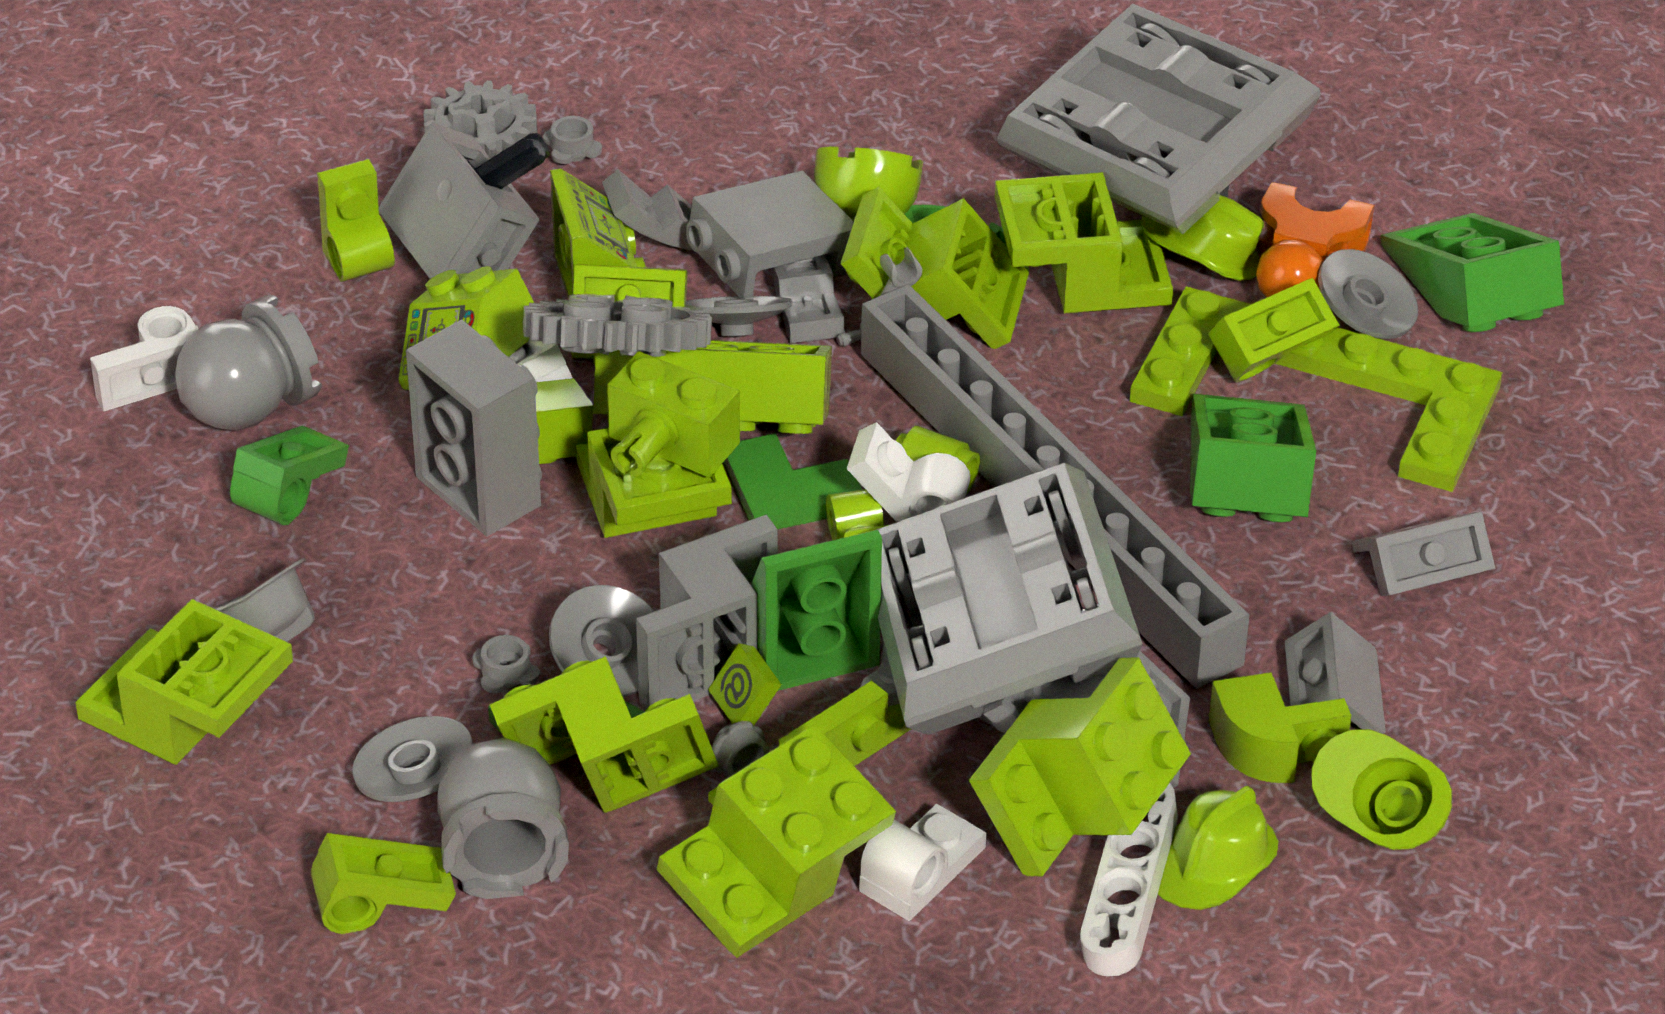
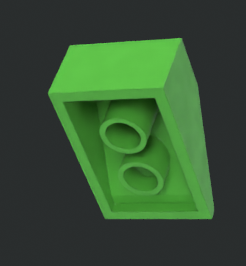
M1476 213L1381 234V245L1439 316L1463 325V330L1482 332L1491 330L1496 327V321L1507 318L1515 320L1536 319L1543 316V309L1564 305L1560 245L1558 240Z
M1193 393L1190 453V495L1192 506H1200L1204 513L1222 517L1233 516L1236 514V510L1259 512L1260 518L1273 522H1290L1293 520V516L1308 517L1316 447L1305 404Z
M879 530L761 558L751 583L752 588L757 593V651L782 684L779 690L880 666V624L878 616L881 607L882 536Z

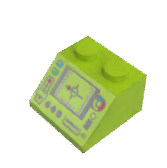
M561 168L550 170L554 254L568 299L570 295H573L575 264L646 267L643 257L634 258V255H636L634 230L614 216L608 198Z
M485 266L470 273L457 274L455 270H447L432 277L425 284L427 291L410 303L398 381L403 389L409 390L406 349L460 320H463L480 335L488 336L497 348L508 357L528 342L530 337L523 336L524 306H529V303H534L518 269L493 271L490 266Z

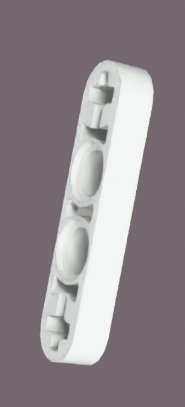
M1170 783L1148 813L1149 822L1141 821L1132 835L1107 836L1080 931L1084 961L1087 967L1095 974L1106 977L1119 976L1134 968L1141 957L1178 820L1175 791ZM1133 845H1145L1152 849L1150 853L1141 858L1130 859L1121 855L1124 849ZM1123 890H1130L1139 894L1135 901L1124 905H1117L1108 901L1112 894ZM1111 927L1119 930L1120 939L1114 940L1112 946L1108 947L1112 935Z

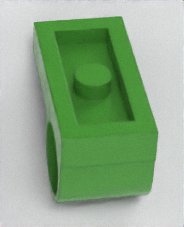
M302 425L237 448L230 486L231 500L235 505L281 525H289L306 505L312 479H317L322 474L345 466L349 445Z

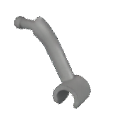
M908 247L904 248L905 257L903 261L896 266L888 254H883L880 257V265L889 277L881 295L907 284L912 286L920 279L922 275L921 264ZM862 322L860 323V329L848 333H840L836 337L838 345L845 347L850 343L861 340Z

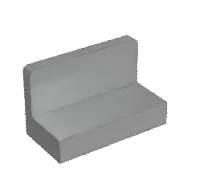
M1482 512L1449 516L1351 541L1354 553L1370 551L1381 596H1389L1495 569Z
M1329 612L1285 640L1290 706L1345 698L1352 715V722L1361 729H1371L1382 734L1386 732L1377 650L1371 643L1332 612Z

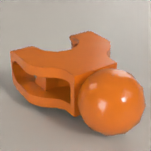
M1272 182L1262 198L1260 214L1264 219V228L1257 243V247L1262 253L1256 271L1260 291L1267 298L1310 278L1314 279L1319 288L1318 272L1322 263L1330 254L1344 249L1365 252L1370 239L1375 205L1349 199L1341 209L1329 212L1314 211L1302 206L1295 199V192L1298 187Z

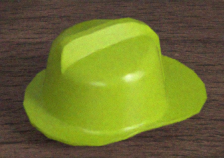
M1220 195L1219 201L1184 234L1142 216L1141 226L1145 234L1168 250L1202 263L1224 277L1241 281L1252 280L1257 276L1256 271L1260 258L1255 248L1264 228V222L1259 216L1236 201Z
M1371 729L1349 730L1331 738L1319 750L1312 766V789L1319 805L1338 822L1374 844L1391 850L1413 849L1436 837L1444 827L1452 809V789L1444 772L1431 761L1390 736Z
M1244 786L1237 792L1228 790L1208 791L1197 796L1187 807L1181 822L1175 828L1158 895L1163 900L1180 908L1196 910L1220 906L1238 894L1275 859L1279 841L1273 828L1266 823L1263 812L1256 803L1255 792L1251 787Z

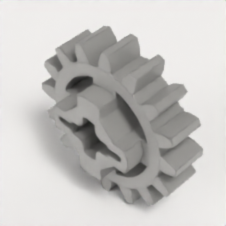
M488 80L483 84V87L482 85H473L470 81L465 82L464 90L459 92L454 88L448 87L445 89L446 99L432 97L430 99L431 109H424L423 112L424 134L432 122L472 135L490 158L496 156L528 134L537 133L535 104H528V95L524 92L513 96L512 85L509 84L499 90L493 89L492 81Z

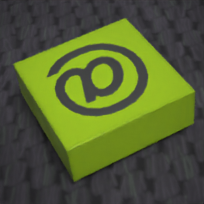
M738 643L708 690L732 724L740 721H749L754 726L782 684L754 646Z

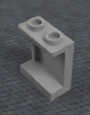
M802 170L693 197L690 221L686 226V236L692 250L697 252L717 273L719 278L726 282L743 299L753 296L755 278L759 271L824 254L834 277L847 274L845 268L840 263L854 222Z

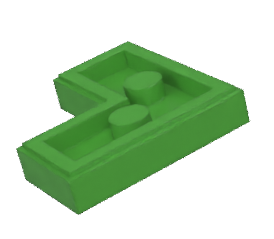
M776 433L741 440L740 444L723 462L748 520L750 521L767 514L777 529L827 519L826 497L828 494L862 490L857 479L847 470L848 459L793 470Z

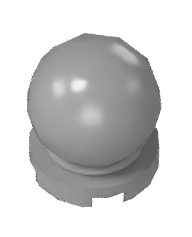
M264 295L246 304L242 311V321L223 319L208 323L188 337L178 355L175 380L180 401L197 420L215 428L238 431L257 426L275 412L281 398L288 405H299L317 396L322 389V383L316 380L312 381L309 367L319 363L311 340L298 317L293 312L282 316L274 307L278 303V298L275 295Z
M506 737L474 743L453 758L440 778L437 813L444 828L441 839L443 868L446 874L450 871L451 875L462 881L463 891L469 895L484 899L524 895L522 886L538 883L547 876H549L552 883L559 877L568 862L569 841L567 827L559 813L561 787L551 765L535 748Z

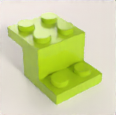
M1103 172L995 181V201L1012 267H1039L1051 264L1064 314L1172 305L1173 286L1161 245L1145 234L1141 226V220L1117 221Z
M880 186L863 194L840 263L845 268L850 279L859 284L872 299L879 297L889 279L880 265V257L883 254H888L896 266L903 261L905 257L904 248L908 247L922 267L920 279L911 287L945 320L960 313L968 328L972 332L979 334L991 349H997L1010 343L1029 272L1025 267H1012L1008 248L963 198L912 223Z
M609 428L588 431V443L576 445L577 464L604 538L717 516V507L732 504V487L723 464L709 478L655 456L640 476L631 477L630 470L635 466L636 461L626 474L617 469L612 462L611 450L621 441L609 437Z
M191 599L159 632L150 628L75 702L78 719L177 765L207 733L220 738L293 662L292 645Z
M606 656L595 661L585 660L574 663L567 667L559 676L537 685L528 684L516 687L509 691L503 699L489 704L503 737L535 748L550 765L578 754L604 813L616 810L719 767L690 694L678 699L666 698L650 705L644 713L632 718Z
M1119 658L1089 698L1032 699L975 771L969 782L1021 873L1026 876H1043L1073 835H1132L1191 753L1140 658Z
M813 724L718 784L708 826L659 856L656 870L728 951L738 958L831 897L835 891L844 856L892 826L896 810L819 727Z

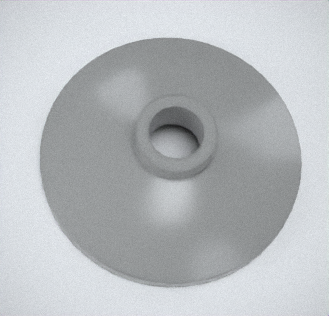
M1354 249L1333 252L1322 263L1318 272L1320 291L1331 310L1350 327L1363 334L1381 339L1401 337L1413 327L1418 317L1416 297L1408 282L1390 264L1370 253Z
M739 296L686 301V307H690V310H703V313H710L712 322L720 324L722 336L754 334L755 322L776 316L792 306L790 298L777 296H751L743 299Z
M594 585L573 592L559 605L553 615L549 628V644L556 664L563 672L574 663L585 660L595 661L606 656L623 697L639 692L636 618L652 613L654 610L639 596L615 586ZM600 643L605 645L610 650L611 656L600 653L593 644Z
M426 716L397 723L375 735L358 752L352 768L356 786L366 796L384 802L409 801L427 796L438 791L440 778L453 758L473 745V740L470 732L462 723L447 717Z

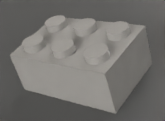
M463 320L406 349L416 477L486 537L540 507L542 471L539 466L538 438L540 430L537 423L535 396L538 388L535 378L528 368L524 365L516 364L501 352L488 336L480 335Z

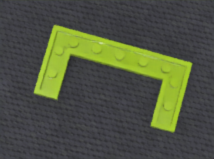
M1186 286L1131 385L1129 402L1183 416L1193 393L1195 394L1217 352L1208 333L1222 317L1251 304ZM1337 328L1331 334L1285 354L1275 363L1426 405L1400 461L1398 477L1450 492L1454 491L1501 386L1503 373L1475 363L1463 362L1426 352L1419 348L1404 346L1342 328Z

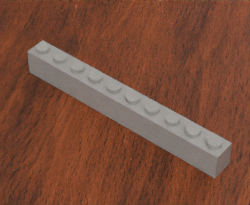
M909 284L862 304L861 355L940 434L966 442L971 451L979 453L980 466L978 472L994 488L1062 463H1067L1084 471L1138 631L1196 689L1244 666L1250 615ZM1073 530L1082 558L1074 561L1071 560L1062 534L1058 535L1066 560L1075 569L1085 567L1087 562L1076 531Z

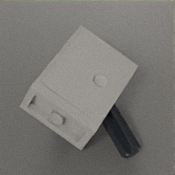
M431 122L381 202L379 213L430 279L447 270H455L457 274H463L485 266H490L493 271L509 269L540 220L511 183L542 164L550 156V146L543 141L540 134L530 133L490 158L472 135Z

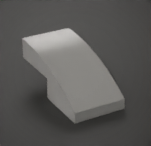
M619 169L602 181L615 217L649 238L670 246L692 250L686 236V226L690 221L692 205L668 184L650 197Z
M825 254L770 268L776 296L791 299L792 306L781 313L790 343L836 338L840 333L845 332L844 316L834 295L833 272Z

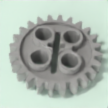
M615 294L570 295L569 300L556 299V302L542 300L540 303H529V306H524L523 336L530 337L532 341H543V344H560L562 350L609 355V352L620 350V356H634L638 351H641L653 357L665 356L666 351L680 352V349L696 350V347L706 348L707 345L711 344L712 317H710V313H703V310H690V307H672V301L666 299L637 298L626 295L625 299L615 301Z

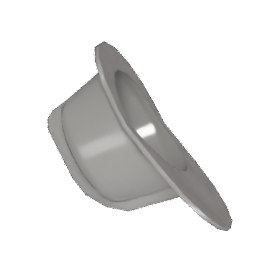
M302 558L253 591L215 606L213 609L288 642L310 627L315 620L314 611L296 571V568L303 564L306 559Z

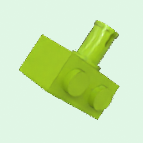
M638 351L607 384L609 437L621 441L611 450V459L616 468L624 474L636 461L635 466L630 470V476H640L646 470V466L655 456H658L710 478L740 444L739 390L641 351Z

